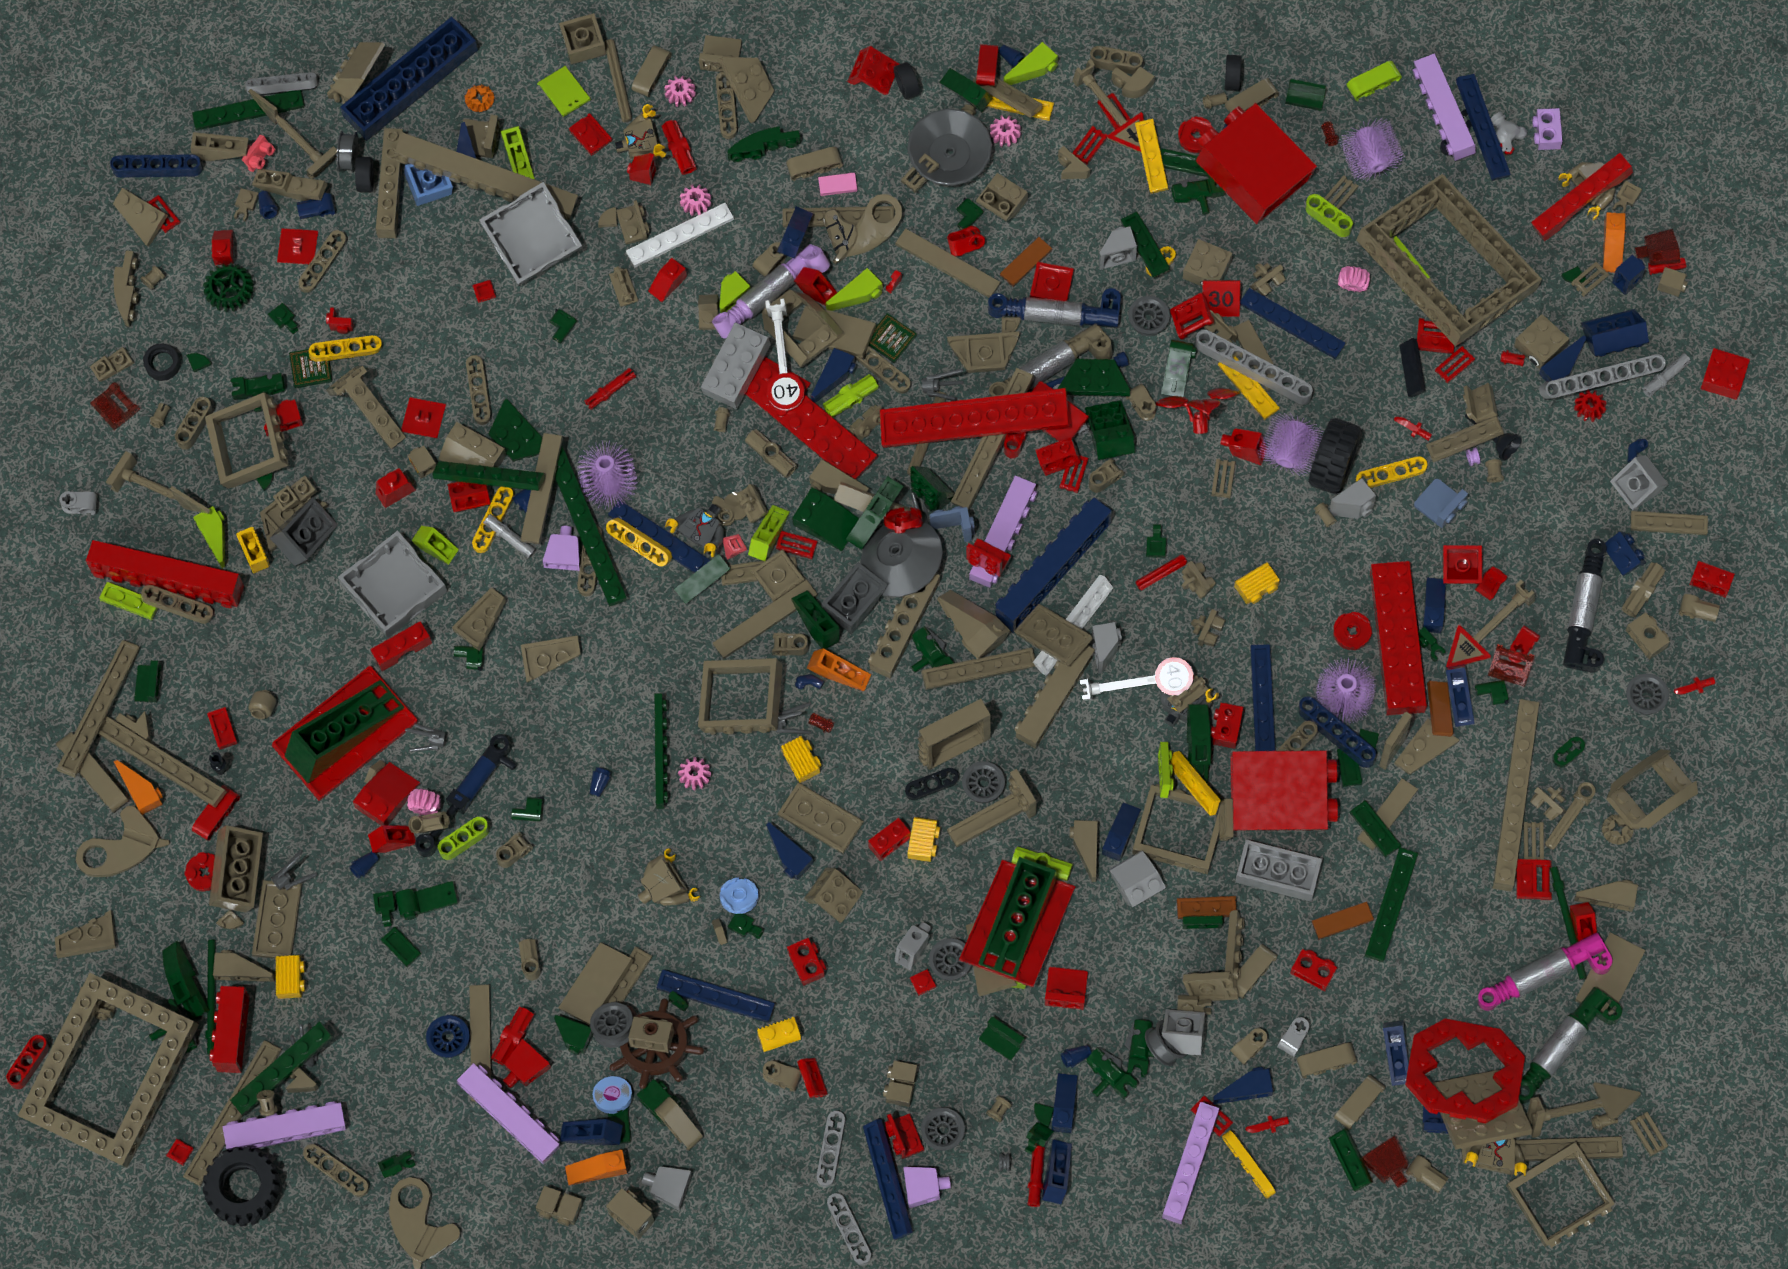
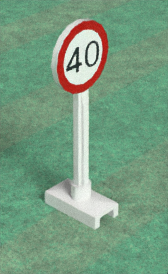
M780 299V305L775 304L770 306L768 300L765 301L768 317H772V322H774L780 374L776 375L769 382L767 396L774 407L780 410H790L796 408L803 400L804 386L797 376L787 373L782 328L783 316L787 315L785 300Z
M1171 657L1163 660L1158 665L1154 676L1099 684V682L1090 683L1088 679L1080 680L1082 686H1087V688L1083 689V692L1088 693V695H1083L1082 699L1084 701L1093 700V695L1101 694L1103 691L1157 684L1162 692L1178 696L1192 685L1193 671L1185 660Z

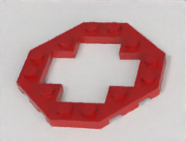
M1445 1018L1414 1035L1405 1085L1429 1113L1438 1114L1440 1112L1450 1114L1449 1117L1464 1120L1471 1118L1486 1124L1517 1107L1525 1056L1501 1029ZM1455 1037L1460 1040L1468 1051L1484 1042L1505 1065V1068L1493 1074V1079L1502 1090L1475 1105L1463 1091L1445 1099L1425 1076L1426 1073L1437 1068L1438 1064L1429 1051Z

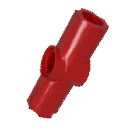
M676 120L666 121L661 126L668 142V148L672 152V158H675L681 175L692 173L696 170V165L690 154L688 142L685 136L683 137Z
M519 1006L510 1024H507L502 1031L500 1042L491 1056V1059L496 1063L504 1066L519 1042L525 1038V1032L535 1016L528 1009Z

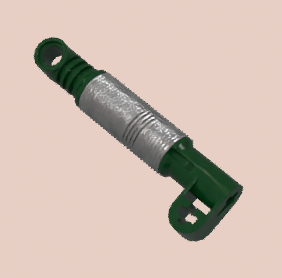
M1592 988L1573 1014H1569L1554 1034H1552L1553 1036L1548 1039L1549 1041L1546 1042L1530 1063L1529 1071L1523 1076L1524 1079L1521 1080L1520 1089H1526L1529 1095L1526 1097L1519 1095L1521 1104L1528 1103L1537 1092V1089L1540 1088V1085L1555 1074L1557 1069L1560 1068L1559 1066L1562 1065L1582 1037L1585 1036L1589 1030L1588 1026L1595 1017L1608 1025L1616 1024L1619 1021L1622 1008L1616 1001L1600 989ZM1606 1003H1608V1008L1603 1013H1601L1600 1010ZM1614 1010V1015L1609 1016L1608 1012Z

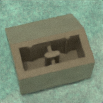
M996 173L976 199V202L1005 221H1008L1015 217L1028 201V192L999 173Z

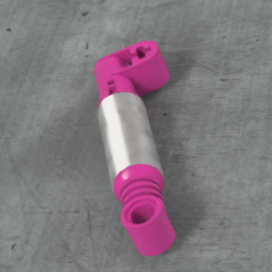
M1595 933L1568 948H1559L1547 956L1514 971V973H1510L1505 977L1503 983L1499 982L1494 987L1483 988L1478 995V1005L1483 1010H1493L1497 1005L1501 1004V1001L1505 1002L1510 997H1521L1572 971L1575 965L1585 960L1589 962L1595 973L1600 975L1606 974L1611 969L1612 957L1599 934ZM1603 952V954H1601L1600 960L1602 962L1606 961L1605 966H1603V964H1598V956L1593 959L1592 957ZM1484 996H1491L1493 1001L1485 1003L1482 998Z

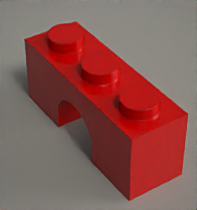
M421 621L370 649L383 672L397 664L398 659L403 654L409 651L416 653L432 644Z

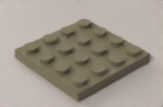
M1500 1070L1432 1083L1445 1099L1463 1091L1474 1105L1502 1090L1493 1079V1074ZM1519 1100L1517 1107L1486 1124L1477 1122L1476 1119L1466 1118L1464 1120L1449 1117L1450 1114L1440 1113L1455 1150L1532 1134V1128Z

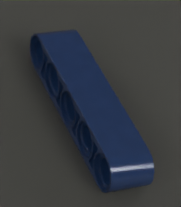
M193 154L118 155L110 161L113 174L120 178L195 177L200 175L203 170L199 157ZM178 164V167L171 168L173 165ZM197 164L196 167L190 168L191 165ZM123 165L122 168L116 169L117 166ZM137 165H142L140 168H135Z
M1307 696L1300 700L1298 712L1304 720L1315 723L1317 730L1361 767L1369 768L1374 764L1376 752L1371 745L1314 698ZM1310 705L1312 709L1307 711L1303 709V706ZM1319 717H1324L1327 719V721L1325 723H1321L1317 719ZM1338 729L1342 733L1340 735H1335L1332 731ZM1352 741L1355 742L1357 746L1349 747L1347 743ZM1369 754L1371 758L1366 760L1362 758V755Z

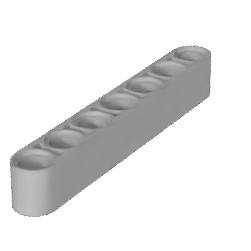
M1201 330L1197 333L1196 348L1201 353L1298 404L1306 405L1310 402L1313 390L1309 383L1208 330ZM1206 339V340H1208L1209 342H1208V343H1202V342H1200V340ZM1223 348L1225 349V351L1219 352L1216 349ZM1238 356L1241 360L1236 361L1233 357ZM1256 365L1258 369H1251L1249 366ZM1273 374L1275 377L1268 378L1266 375ZM1283 383H1290L1291 386L1285 387ZM1305 391L1308 395L1303 396L1299 392Z
M1659 354L1646 356L1545 382L1540 386L1539 393L1545 399L1556 398L1663 370L1666 362L1664 357ZM1653 359L1657 363L1655 368L1652 366ZM1636 363L1639 365V372L1635 371L1634 366ZM1618 368L1622 370L1621 377L1617 373ZM1601 372H1603L1605 375L1604 381H1602L1600 378ZM1584 376H1585V377L1587 378V380H1588L1587 385H1584V384H1583V377H1584ZM1566 381L1570 383L1569 390L1565 386ZM1549 385L1553 388L1552 394L1548 392Z

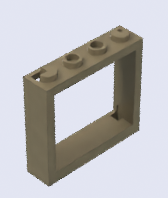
M261 393L205 416L220 484L228 489L289 466L286 456L288 452L283 443L285 438L279 426L281 421L275 409L277 405L274 403L273 397L268 394ZM262 406L274 457L232 473L221 422Z
M777 658L704 661L698 727L704 733H710L711 735L716 734V732H723L724 734H734V732L750 734L752 731H759L761 733L776 731L778 728L783 667L781 662ZM770 672L766 719L709 721L713 674Z
M982 699L919 730L918 747L920 750H918L920 756L918 758L923 766H927L931 770L990 739V713Z
M1159 784L1151 785L1132 854L1135 855L1142 850L1148 859L1208 875L1219 836V806L1205 861L1144 845L1141 842L1155 795L1160 796ZM1179 789L1169 790L1168 799L1202 807L1194 796L1188 795Z
M1576 1142L1527 1171L1526 1176L1523 1174L1506 1185L1544 1247L1550 1245L1552 1248L1561 1242L1559 1238L1565 1234L1570 1237L1577 1233V1227L1582 1224L1585 1227L1595 1221L1593 1217L1601 1214L1603 1217L1612 1211L1610 1207L1615 1204ZM1573 1154L1604 1204L1547 1238L1516 1188Z

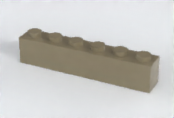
M1087 645L1068 667L1057 660L1054 666L1055 671L1045 679V687L1043 690L1039 689L1035 695V703L1033 706H1028L1023 722L1019 721L1014 731H1016L1017 739L1035 749L1037 748L1094 657L1095 649Z

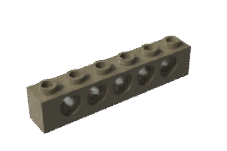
M384 128L376 219L378 238H397L403 164L394 158V153L403 129Z
M935 574L930 583L923 587L925 589L923 592L903 596L901 603L896 604L893 611L895 615L892 620H888L885 626L886 633L884 637L880 636L876 645L878 647L876 652H872L869 657L870 670L891 679L940 583L939 574ZM909 603H915L917 605L915 608L907 607ZM901 619H906L908 623L902 625L899 623V621ZM894 635L900 637L897 641H892L890 638ZM884 652H890L892 654L890 657L882 656Z

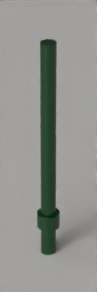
M1556 866L1550 868L1554 882L1552 886L1554 892L1557 893L1571 946L1577 943V938L1564 893V881H1561L1559 870ZM1583 962L1577 964L1576 969L1579 980L1586 979L1587 975Z
M208 940L207 1007L209 1012H207V1030L205 1031L207 1055H210V1050L214 1049L212 1032L215 1030V978L213 976L215 940Z

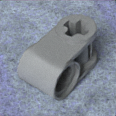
M67 491L60 495V504L65 513L96 514V493L89 491Z
M1302 1017L1294 1019L1277 1048L1295 1057L1308 1033V1021ZM1302 1024L1303 1030L1297 1031V1026Z

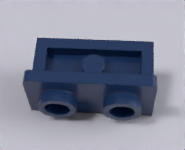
M1620 531L1606 541L1605 544L1606 552L1622 576H1625L1639 565H1645L1646 561L1644 560V553L1633 544L1635 542L1634 538L1629 533Z

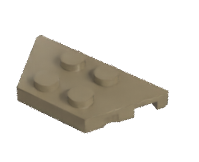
M722 57L718 59L749 122L756 121L774 92L759 59L744 57Z
M1018 331L947 337V342L967 373L1001 371L1006 369L1020 334Z
M311 497L285 512L282 511L276 501L260 512L270 552L277 548L270 537ZM317 501L324 510L328 507L325 502Z

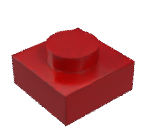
M928 969L910 977L918 996L936 988Z

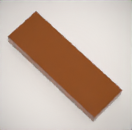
M1038 237L1000 273V276L1014 287L1037 265V262H1041L1052 251V248Z
M1429 681L1427 688L1433 735L1451 737L1453 735L1448 683Z
M1236 896L1177 898L1176 900L1178 919L1188 916L1230 917V912L1236 910Z
M1366 901L1312 920L1311 923L1318 940L1369 923L1374 918Z

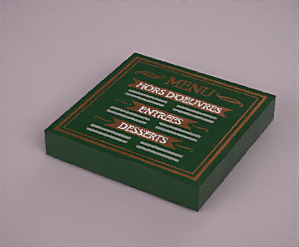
M887 313L876 326L868 346L895 364L917 337V333Z
M309 349L289 352L295 388L332 382L329 361H312L309 357ZM315 349L314 353H316V355H320L318 349Z

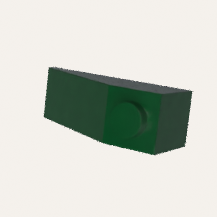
M951 68L939 82L981 113L992 100L991 95L985 89Z
M808 590L791 598L810 635L821 649H826L839 642L838 625Z

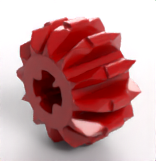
M1586 390L1585 394L1581 392L1579 393V398L1575 399L1574 411H1578V417L1584 415V422L1588 417H1590L1591 422H1594L1595 418L1600 419L1606 411V401L1602 400L1603 394L1597 396L1596 390L1593 394L1589 390Z

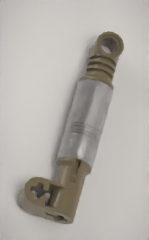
M1093 324L1070 340L1061 341L1018 369L1034 375L1030 390L1040 381L1043 382L1075 362L1078 356L1087 350L1096 359H1110L1113 355L1111 340L1097 324ZM1012 376L1008 380H1004V382L993 383L989 388L990 397L1002 396Z

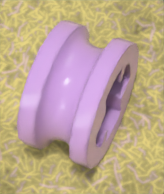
M1473 448L1472 451L1466 450L1469 465L1473 466L1474 463L1480 464L1477 448Z

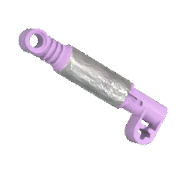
M809 244L795 256V259L792 258L786 264L782 263L744 293L731 309L715 316L712 323L721 338H727L735 322L741 324L746 319L753 318L766 307L765 301L769 300L771 303L795 284L794 280L803 267L816 269L821 273L825 272L830 267V263L822 249Z

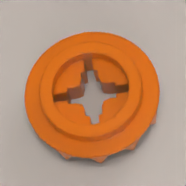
M482 84L479 86L474 85L471 89H468L465 95V103L472 111L484 112L493 105L494 94L489 86L486 87ZM476 92H478L480 96H483L482 103L478 99H476Z

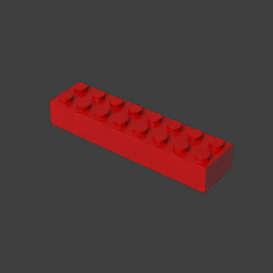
M92 540L86 558V563L91 573L97 578L104 579V577H109L117 583L126 581L135 587L153 585L175 594H182L184 597L192 600L200 598L208 604H213L214 602L221 603V606L225 608L238 607L244 588L242 580L237 573Z
M1410 561L1371 564L1370 578L1386 716L1400 715L1406 712L1409 714L1425 713L1427 704Z

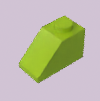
M736 271L725 276L721 282L720 313L731 309L736 304V301L751 289L750 285Z
M421 526L412 539V542L422 551L448 565L459 550L433 527Z

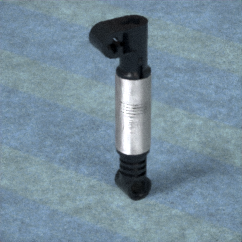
M1600 539L1591 540L1585 551L1583 568L1579 572L1567 629L1569 636L1563 666L1590 673L1598 672L1604 661V656L1599 650L1586 647L1588 637L1591 636L1603 578L1601 571L1606 544ZM1597 548L1600 550V553H1593L1591 549ZM1584 655H1588L1586 664L1583 663ZM1592 658L1595 659V664L1591 663Z

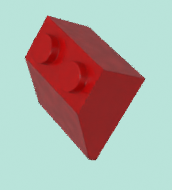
M1443 545V584H1482V546Z

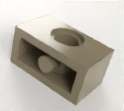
M1646 612L1627 625L1626 632L1649 660L1665 650L1670 643L1666 632L1661 631L1657 626L1656 620ZM1644 633H1651L1654 637L1647 638Z

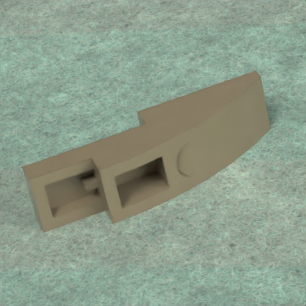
M258 169L252 185L264 191L306 201L309 199L321 200L327 183L323 180L294 177L288 172Z
M133 251L125 252L123 267H115L114 271L115 300L120 315L127 327H130L131 321L135 320V310L133 308L139 299V294L136 293L134 288L135 277L133 275V270L137 269L138 259Z

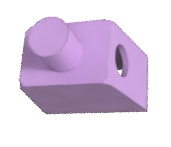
M561 526L560 535L552 534L550 536L543 558L544 568L579 571V540L577 536H571L572 527Z
M904 1167L909 1208L939 1200V1190L951 1188L949 1176L937 1178L936 1168Z

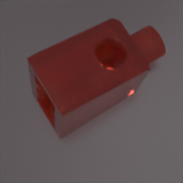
M1673 229L1647 235L1644 237L1645 246L1635 247L1636 258L1647 257L1650 265L1681 263L1679 245Z
M1394 1136L1362 1157L1365 1166L1383 1184L1392 1179L1397 1188H1400L1408 1182L1402 1174L1407 1169L1408 1164Z

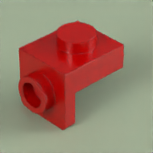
M330 307V313L326 314V324H329L330 330L341 334L353 331L354 324L352 318L336 317L334 307Z
M1492 566L1484 572L1482 584H1477L1475 590L1491 600L1494 598L1500 585L1507 579V576L1500 569Z

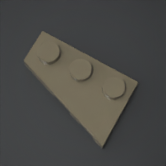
M124 188L121 189L113 203L145 245L149 247L168 215Z
M490 588L452 627L453 631L480 651L506 602L505 598L493 588Z
M578 635L521 645L527 683L581 656Z
M1427 719L1394 764L1411 775L1432 759L1457 744L1460 740L1453 735L1451 737L1433 735L1431 720Z
M112 911L106 912L104 916L98 919L94 918L88 921L89 923L82 927H75L55 937L57 958L116 948Z

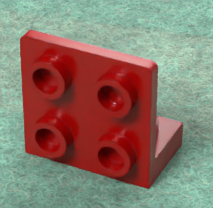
M869 46L859 51L847 82L853 85L864 82L878 92L887 95L895 78L893 68L899 65V63Z
M978 538L974 545L968 543L966 546V560L975 567L980 566L984 568L988 574L993 576L995 574L1001 576L1011 559L1010 554Z
M1049 967L1044 1006L1084 1010L1088 972Z
M891 1113L887 1114L885 1128L888 1136H893L894 1138L892 1146L896 1156L900 1155L901 1159H905L923 1152L924 1148L910 1113L894 1120Z

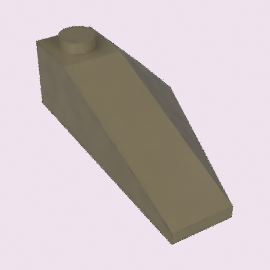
M949 590L937 599L947 617L951 618L955 624V631L959 632L962 636L963 645L977 659L999 647L1010 632L996 616L952 590Z

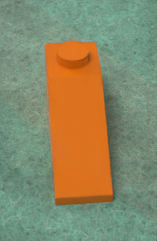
M1607 212L1605 216L1603 269L1606 272L1615 273L1616 268L1623 262L1625 213Z
M824 648L813 652L807 669L822 677L861 691H865L871 676L870 673Z
M114 761L142 815L162 805L160 799L163 796L158 787L154 789L152 783L120 761Z
M622 1150L603 1153L565 1166L569 1186L627 1174Z

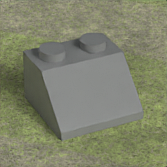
M1119 227L1111 232L1100 251V270L1136 261L1137 245L1131 227Z
M1646 455L1635 457L1610 481L1632 511L1658 495L1669 485Z
M1361 478L1331 500L1329 511L1333 516L1355 519L1363 516L1365 518L1373 512L1372 509L1375 504L1376 495Z
M1115 622L1092 626L1093 649H1095L1098 674L1103 673L1117 654L1118 646H1121L1120 628L1116 629Z
M1142 850L1109 869L1124 901L1131 907L1138 905L1166 888L1158 871Z
M1166 1009L1162 1036L1181 1054L1201 1055L1205 1012Z

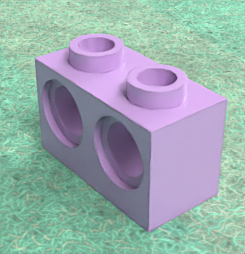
M1537 109L1536 116H1533L1532 119L1533 127L1537 129V133H1534V144H1538V150L1561 149L1560 109ZM1542 120H1548L1550 123H1545ZM1548 136L1551 140H1547L1544 137Z

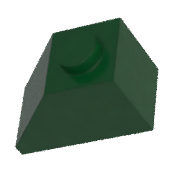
M555 1015V1023L568 1051L579 1055V1053L585 1054L593 1035L591 1028Z

